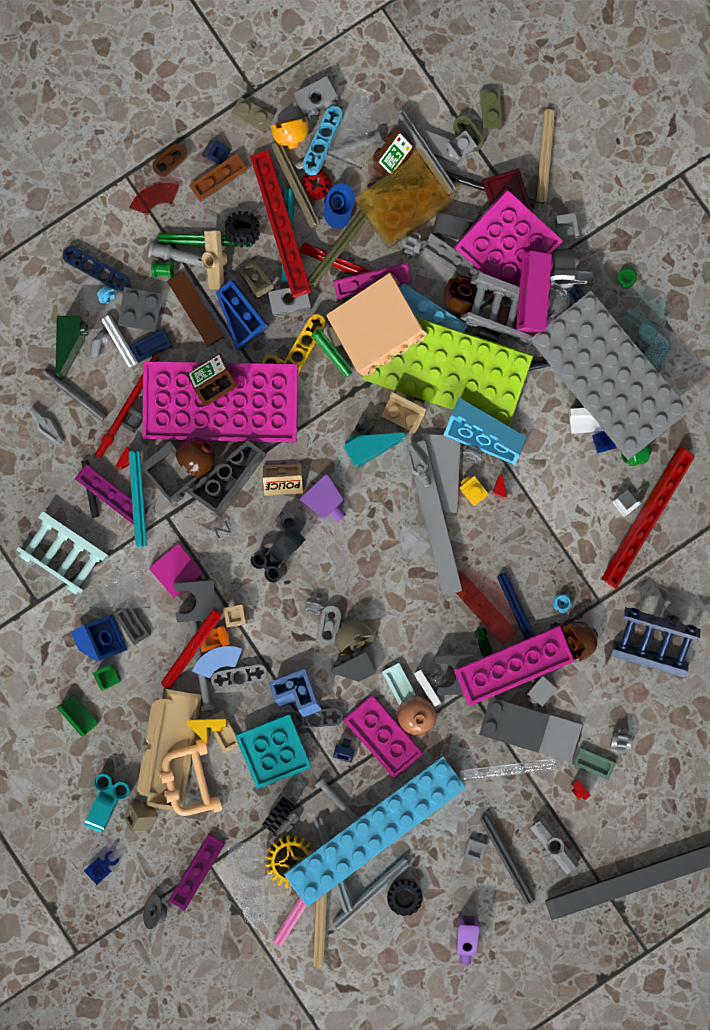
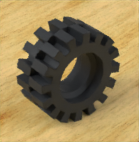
M238 211V215L234 212L232 217L230 215L225 221L226 239H229V243L232 244L234 242L236 247L240 244V247L243 248L244 244L249 247L250 242L255 244V240L258 241L260 223L253 213L248 215V211H245L244 214ZM238 227L249 228V230L244 232H240L235 229Z
M282 797L262 825L275 834L295 805L285 797Z
M402 879L391 885L387 893V901L390 909L395 914L410 916L421 907L422 892L415 882ZM402 890H407L412 894V901L408 905H401L397 901V895Z

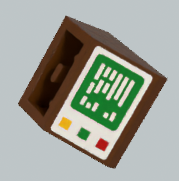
M397 129L394 133L390 132L386 136L382 149L379 147L373 154V169L389 180H394L415 149Z
M221 353L187 373L193 389L204 407L211 405L240 387L239 382Z

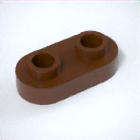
M173 144L154 160V172L160 177H165L180 166L187 157L184 146ZM176 152L181 153L180 157L178 158L174 157V154ZM161 165H166L165 170L159 169Z

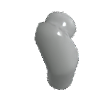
M99 332L92 340L90 357L99 358L102 343L107 344L110 342L111 336L109 333Z

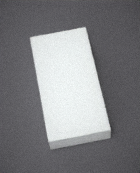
M417 671L414 674L433 706L436 707L441 703L422 671Z

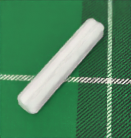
M111 315L103 317L102 322L129 367L135 366L138 361Z

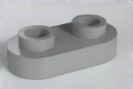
M327 606L322 611L318 638L324 644L334 643L339 629L341 612L335 606ZM329 612L335 613L334 619L328 618ZM326 631H330L332 634L328 639L324 637Z

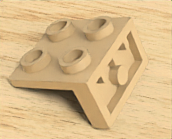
M397 391L396 394L391 392L390 399L381 417L415 434L426 414L424 404L416 400L413 402L407 400V396Z

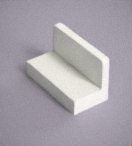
M586 408L569 410L572 434L604 431Z

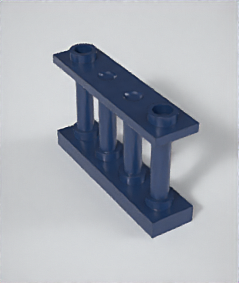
M625 607L623 619L628 620L621 641H613L611 656L686 678L689 662H686L685 658L692 639L700 641L701 629L691 624L685 625L647 614L637 608ZM635 623L647 626L640 647L628 644ZM654 628L666 631L659 652L656 653L647 650ZM673 634L684 637L677 658L666 655Z

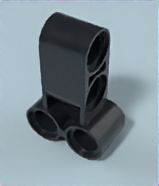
M291 526L270 549L262 547L252 554L251 564L256 569L264 568L265 578L269 582L275 583L286 575L287 566L285 562L306 539ZM259 555H262L265 561H262ZM273 568L278 571L279 575L274 573Z

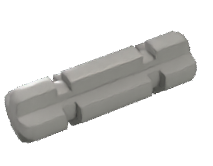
M291 812L288 819L282 823L276 834L270 838L271 844L275 841L279 845V838L282 837L284 839L293 828V824H296L300 818L296 813Z

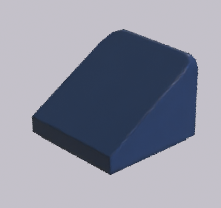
M211 139L202 156L220 165L226 160L231 149L219 141Z

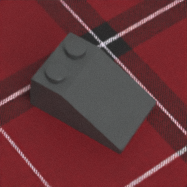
M490 697L479 735L538 753L550 715Z

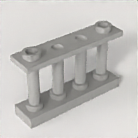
M481 272L473 275L471 283L475 284L478 288L471 313L468 312L462 315L461 319L467 321L466 323L470 326H481L516 339L522 345L529 346L532 344L530 339L533 336L530 335V332H521L513 329L518 312L520 287ZM487 289L495 294L489 319L478 316L483 296ZM504 296L511 298L512 301L506 326L496 322L502 297Z

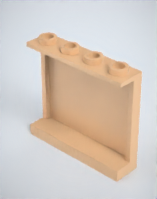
M391 273L326 315L355 369L363 376L373 374L376 368L388 364L394 356L405 353L408 347L422 342L424 337L428 335L402 293L399 281Z

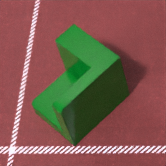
M112 664L93 672L101 691L121 682Z

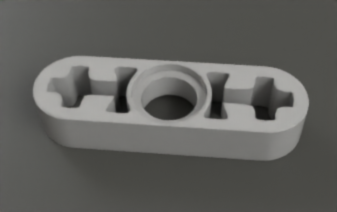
M257 664L219 671L213 674L211 683L217 689H224L261 682L267 677V669L263 665ZM258 667L264 671L260 679L257 676H251L252 681H248L246 669H250V673L255 672ZM237 671H242L245 674L244 681L240 683L234 680V674ZM231 672L230 679L233 684L229 685V681H224L222 686H219V683H215L218 675L225 678L228 677L227 673Z

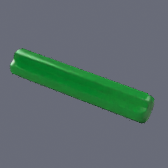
M315 330L312 333V338L344 377L349 376L353 369L322 330Z

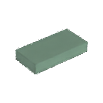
M579 747L572 765L606 780H609L616 762L582 747Z

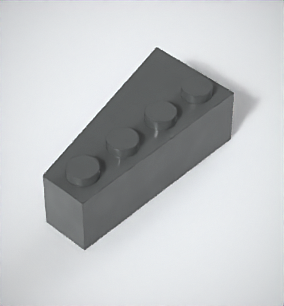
M247 440L230 454L225 461L218 464L206 477L204 476L199 480V483L186 492L219 517H222L266 457V454Z

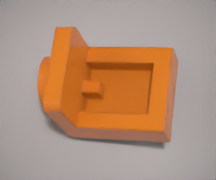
M225 626L215 628L210 632L200 646L201 652L229 645L230 637Z

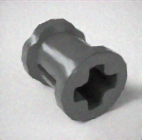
M130 408L127 417L120 425L135 433V428L139 421L143 419V415Z

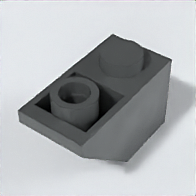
M361 651L350 655L351 660L347 662L341 660L333 664L334 668L331 670L333 674L358 682L376 673L366 652L362 654Z

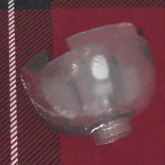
M551 285L548 295L550 305L547 309L548 323H551L572 306V297L568 291L558 285Z

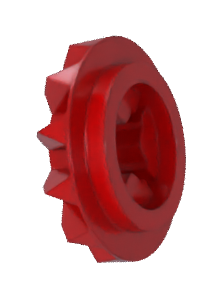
M320 170L316 175H308L306 173L301 179L308 198L312 200L324 198L331 188L329 175L323 170ZM319 177V184L322 187H316L313 190V184L309 181L315 182Z

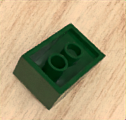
M57 316L55 374L60 379H65L84 343L85 336H88V325L81 316Z

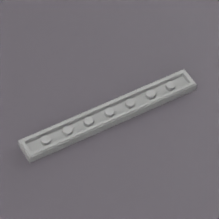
M424 440L412 443L429 464L427 472L430 475V486L424 487L422 481H419L418 476L413 475L442 593L445 596L461 592L462 587L426 442Z

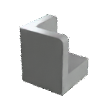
M576 214L556 216L557 236L563 241L578 239L579 231Z

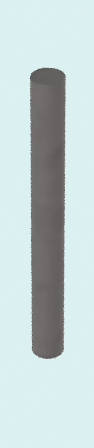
M46 368L42 372V375L101 422L106 418L103 412Z

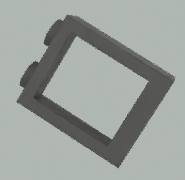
M169 441L141 465V468L170 503L173 501L177 503L185 496L183 493L191 487L193 488L199 483L198 480L201 478L193 476L172 495L169 494L150 471L172 452L176 456L177 449Z

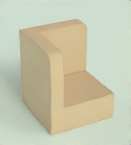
M243 604L223 608L227 628L247 624Z

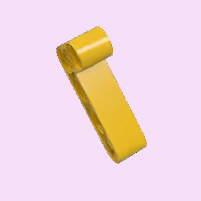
M314 314L308 319L285 361L275 355H267L264 357L262 364H266L269 360H274L277 364H298L299 375L317 344L312 338V330L314 328L312 322L319 320L321 327L317 326L315 330L321 329L324 332L326 327L324 317ZM309 336L313 341L310 345H304L302 339ZM295 353L303 355V359L300 362L293 361L292 356Z

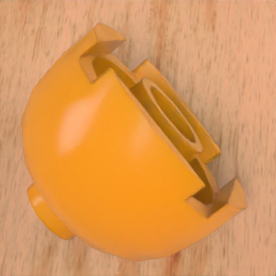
M301 117L299 120H296V118L277 122L275 125H270L274 140L280 145H288V149L300 147L299 143L307 138L309 132L307 117Z

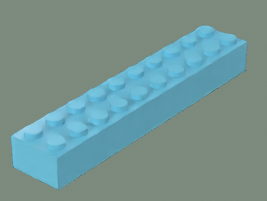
M441 756L285 871L283 875L308 907L465 790L466 787L445 758Z

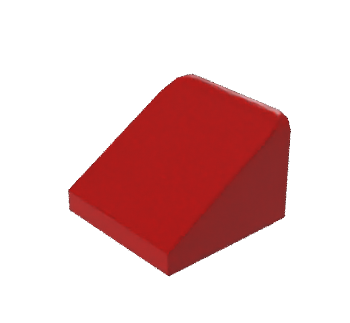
M128 447L124 449L115 465L120 471L130 465V449Z
M500 475L496 480L492 495L506 499L504 479Z

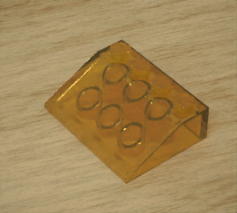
M418 154L355 198L360 209L388 249L451 205V199Z

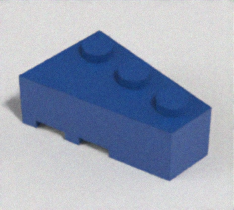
M230 280L216 291L228 323V328L232 334L235 348L241 351L270 326L235 281Z

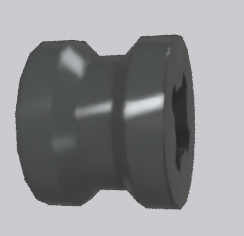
M363 413L355 427V431H361L364 435H370L377 420L374 418L370 419Z

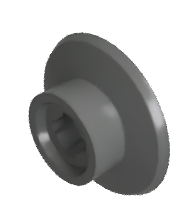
M157 894L151 895L145 904L143 920L147 929L155 928L158 923H163L167 917V906L162 903L161 898Z

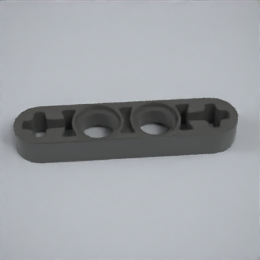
M337 708L322 709L316 712L321 716V721L318 724H312L310 722V715L303 717L299 711L275 713L268 718V721H270L275 716L280 717L288 713L291 716L296 714L301 717V724L295 727L296 729L339 725L343 720V713ZM326 711V716L332 715L333 711H336L340 718L337 719L336 723L333 722V719H327L328 724H323L324 716L322 712Z

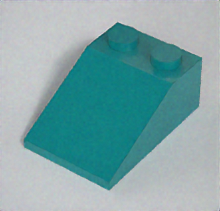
M404 433L363 435L357 438L354 435L345 441L343 448L352 465L357 469L403 442L406 435Z

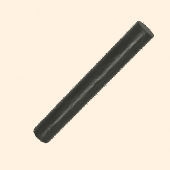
M89 460L81 461L82 469L86 464L89 465ZM86 488L91 517L98 518L99 512L95 494Z

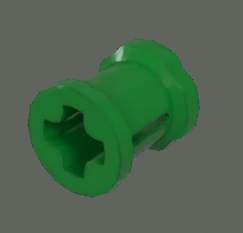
M152 261V277L174 276L175 266L173 261Z

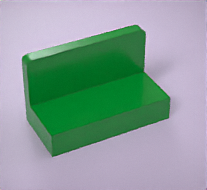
M74 694L56 707L81 737L88 734L99 724Z

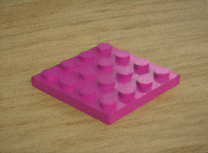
M506 189L454 245V248L483 274L520 287L522 254L529 251L551 254L563 240Z

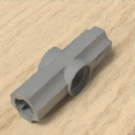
M543 817L529 827L566 874L573 871L580 864ZM554 840L560 843V847L556 851L550 850L549 847L550 843Z

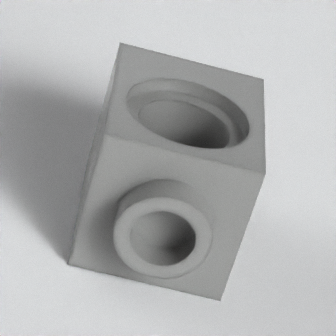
M541 676L526 693L529 696L527 700L535 707L537 705L543 707L557 688Z

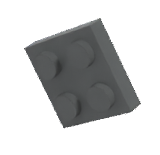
M124 287L118 325L156 332L162 294Z

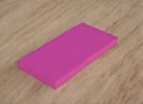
M373 695L343 720L394 779L424 754Z

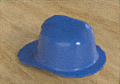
M344 183L335 184L324 197V218L327 224L334 229L344 228L351 218L355 195L349 185Z

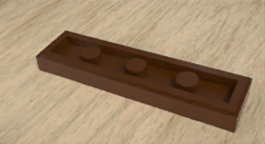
M182 271L169 279L167 283L206 345L210 346L223 338L224 335L185 273Z

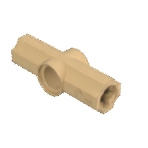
M207 230L204 231L206 252L202 255V264L207 269L208 288L220 289L225 285L223 267L227 264V255L222 250L221 231Z

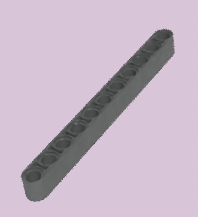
M710 844L545 900L550 918L551 920L558 919L709 868Z

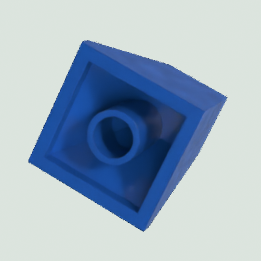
M113 615L84 624L71 631L78 650L97 662L127 650Z

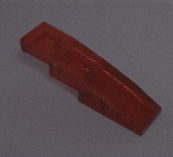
M462 572L459 575L462 591L456 594L500 644L503 645L517 632Z

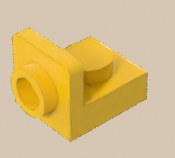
M467 476L460 482L462 484L459 488L473 507L489 495L476 476L472 478Z

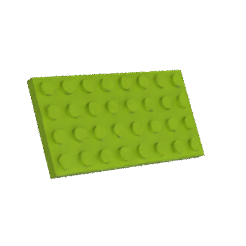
M417 317L422 328L428 333L424 340L408 347L405 353L394 356L391 362L379 366L373 374L362 377V380L454 410L458 398H461L509 426L533 355Z

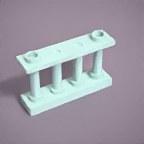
M42 512L38 517L42 520V526L25 550L20 547L17 548V551L20 552L19 557L27 562L32 560L69 585L67 589L76 595L78 592L83 594L85 591L80 588V585L95 563L100 560L105 562L109 555L45 512ZM53 527L59 531L57 533L58 537L40 561L31 554L48 529L51 530ZM69 538L75 542L73 544L74 547L56 572L47 565L64 540L67 541ZM85 549L90 552V558L74 582H71L64 575L80 551L83 552Z

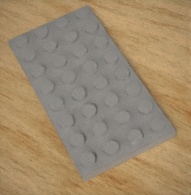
M592 291L588 292L549 323L546 331L538 332L530 339L531 343L627 460H630L690 412L688 407Z

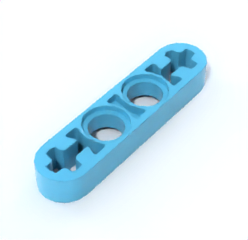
M330 106L326 110L303 160V168L308 175H316L321 170L343 121V113L338 106ZM335 112H336L337 115H338V117L335 116L334 119H333V121H332L333 124H331V120H332L331 115H334ZM325 128L332 130L329 136H323L321 133ZM317 145L325 147L321 153L315 152L314 148ZM314 156L316 158L314 161L316 167L312 166V168L309 169L308 164H312Z

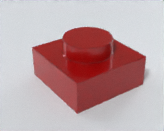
M578 780L571 784L574 788L571 791L578 800L580 798L586 800L591 796Z

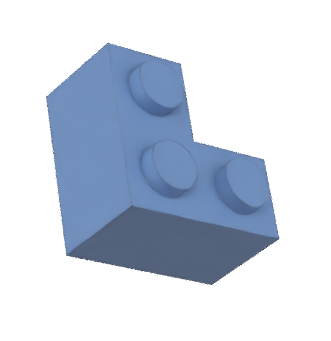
M306 669L269 682L273 698L279 707L295 701L298 711L303 717L322 710L311 677Z

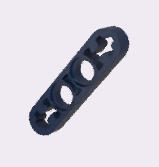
M67 247L63 251L64 261L79 271L123 293L124 286L118 288L119 284L115 281L110 284L114 274H117L115 278L119 281L125 279L127 284L125 287L130 288L131 282L126 275L75 247ZM74 251L75 256L81 259L79 266L76 265L78 264L77 260L73 258L69 260L68 253H73ZM86 260L93 261L94 266L91 270L83 268ZM107 269L110 271L108 279L100 278L102 270Z

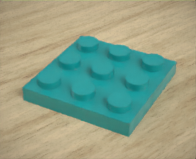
M290 713L235 734L257 789L312 768Z

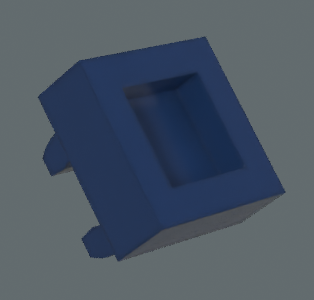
M344 738L342 746L336 744L333 758L351 763L355 751L349 748L351 740Z

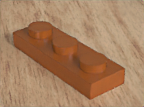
M236 153L191 183L189 187L201 202L248 171V169Z

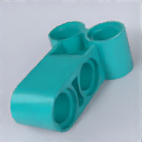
M106 772L99 774L94 780V786L99 792L84 823V826L101 834L109 821L118 799L121 800L128 797L132 790L131 785L127 781H119L115 784L112 775ZM101 777H106L109 780L107 787L100 785L99 780ZM118 785L126 787L125 795H120L117 792Z

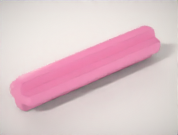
M300 897L273 939L277 945H283L306 907Z

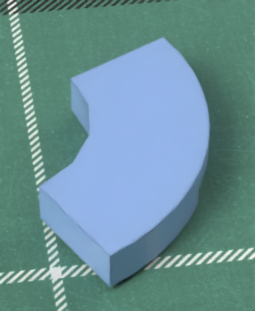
M222 646L212 649L199 658L193 666L192 672L211 678L214 671L220 667H235L242 649L233 646Z

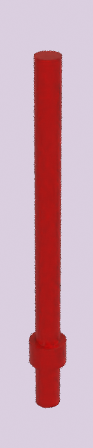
M153 355L150 362H159L160 359ZM143 373L109 431L103 435L102 442L94 454L99 458H102L108 446L112 445L115 440L113 437L121 426L120 423L124 421L129 412L128 410L132 407L143 389Z

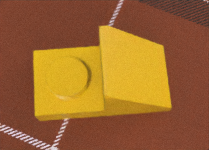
M228 719L187 720V725L203 741L209 743L208 728H211V731H223V727H228Z

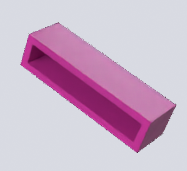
M536 251L522 254L516 330L536 334L546 331L548 326L547 309L550 305V300L548 299L551 288L550 271L553 268L552 254Z

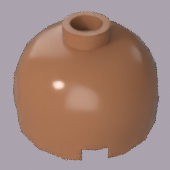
M411 696L400 704L397 710V719L400 726L407 733L423 735L433 728L436 722V710L427 698Z

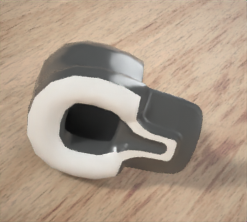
M560 248L555 249L551 253V260L553 261V268L550 271L551 287L567 289L572 288L574 284H586L593 281L594 272L575 270L574 250Z

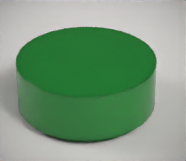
M630 268L622 269L617 275V282L623 288L632 287L637 280L635 271Z

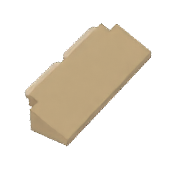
M166 689L164 698L156 697L152 701L146 733L148 746L143 752L137 785L139 794L147 796V806L174 810L171 802H166L164 791H168L166 783L162 784L159 772L163 771L162 761L168 752L194 745L195 732L187 725V720H198L202 698L200 694ZM191 754L177 757L170 761V768L173 773L174 784L181 807L184 804Z

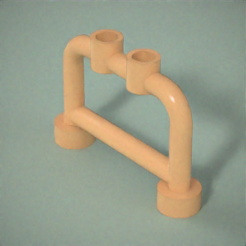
M202 739L196 740V745L168 752L162 761L163 771L159 772L162 784L166 783L168 791H164L166 802H171L174 811L182 816H189L211 809L213 813L222 811L219 797H210L200 759V755L207 754L206 743ZM191 754L203 804L183 808L179 804L170 761L174 758Z

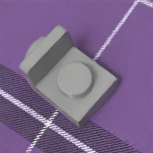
M466 130L451 142L448 141L446 143L448 147L446 149L447 153L452 159L456 158L457 160H461L478 147Z

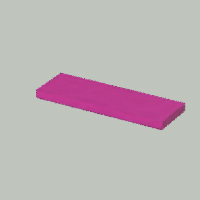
M558 625L456 668L454 672L468 706H471L575 661L561 626Z

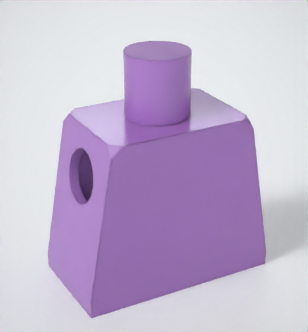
M327 474L299 499L305 506L324 520L331 515L339 522L346 515L339 507L344 502V499Z
M458 915L456 953L460 955L459 963L471 964L472 956L477 955L478 916Z

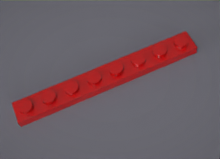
M265 150L251 155V161L292 297L296 298L312 292L270 152Z
M679 447L642 511L605 570L601 580L615 589L618 588L694 460L695 456L685 448Z

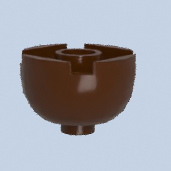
M459 275L454 279L450 278L443 292L444 302L450 310L456 313L466 314L471 312L478 288L475 284L471 283V278Z
M199 438L185 441L176 451L179 465L181 467L184 465L188 469L186 472L194 477H203L212 469L215 463V453L212 446Z
M580 621L563 626L562 631L574 660H585L595 652L598 643V633L594 628Z

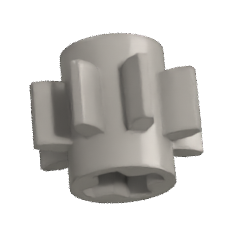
M414 231L412 235L407 234L402 243V247L405 248L404 252L416 257L417 253L422 254L426 247V241L423 240L424 236Z
M618 729L617 733L612 732L610 746L615 747V752L625 753V749H631L632 735L628 734V730Z

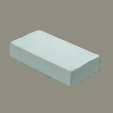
M399 663L382 672L399 706L409 697L416 696Z

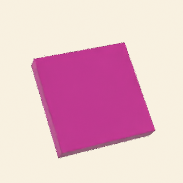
M179 544L174 546L149 568L173 598L182 592L174 589L173 581L197 579L203 574L201 569Z

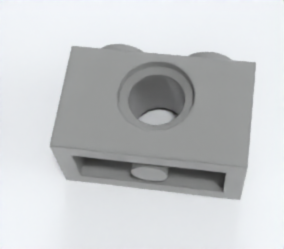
M327 76L293 93V99L303 117H314L319 113V110L323 108L328 109L338 101V96ZM315 95H318L322 99L321 101L315 103L311 100V98Z
M280 286L268 292L273 318L311 310L308 293L296 297L292 303L288 304L284 301V298L287 295H292L290 288L283 289Z

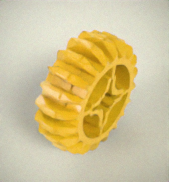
M287 835L286 842L280 837V845L275 841L272 843L275 850L270 847L268 848L272 856H265L266 859L271 860V862L265 863V866L272 867V869L267 871V874L274 872L275 875L271 880L274 881L278 877L280 879L278 885L280 886L282 881H285V888H288L289 882L278 871L276 866H284L290 869V863H281L285 862L286 859L289 860L290 852L293 860H302L304 858L294 854L293 846L301 848L306 856L315 850H308L311 846L310 842L306 846L303 845L305 838L297 842L298 835L294 836V841H291L290 835ZM286 846L287 856L284 859L275 860L277 852Z

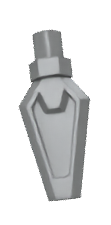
M35 407L29 410V413L33 416L32 419L36 422L38 431L57 445L64 441L51 417L44 416Z
M413 444L406 446L411 473L418 476L419 481H422L424 487L430 486V475L427 472L429 464Z

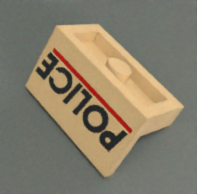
M301 463L264 465V496L303 493Z

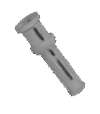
M151 241L148 257L154 256L162 258L164 261L171 259L205 268L202 264V255L174 249L169 244L165 246Z

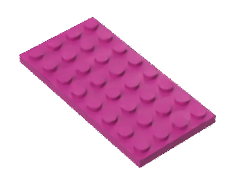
M143 361L142 439L189 440L199 438L211 441L297 442L298 364L227 363L239 382L240 387L211 405L204 407L194 391L187 374L201 365L202 362Z

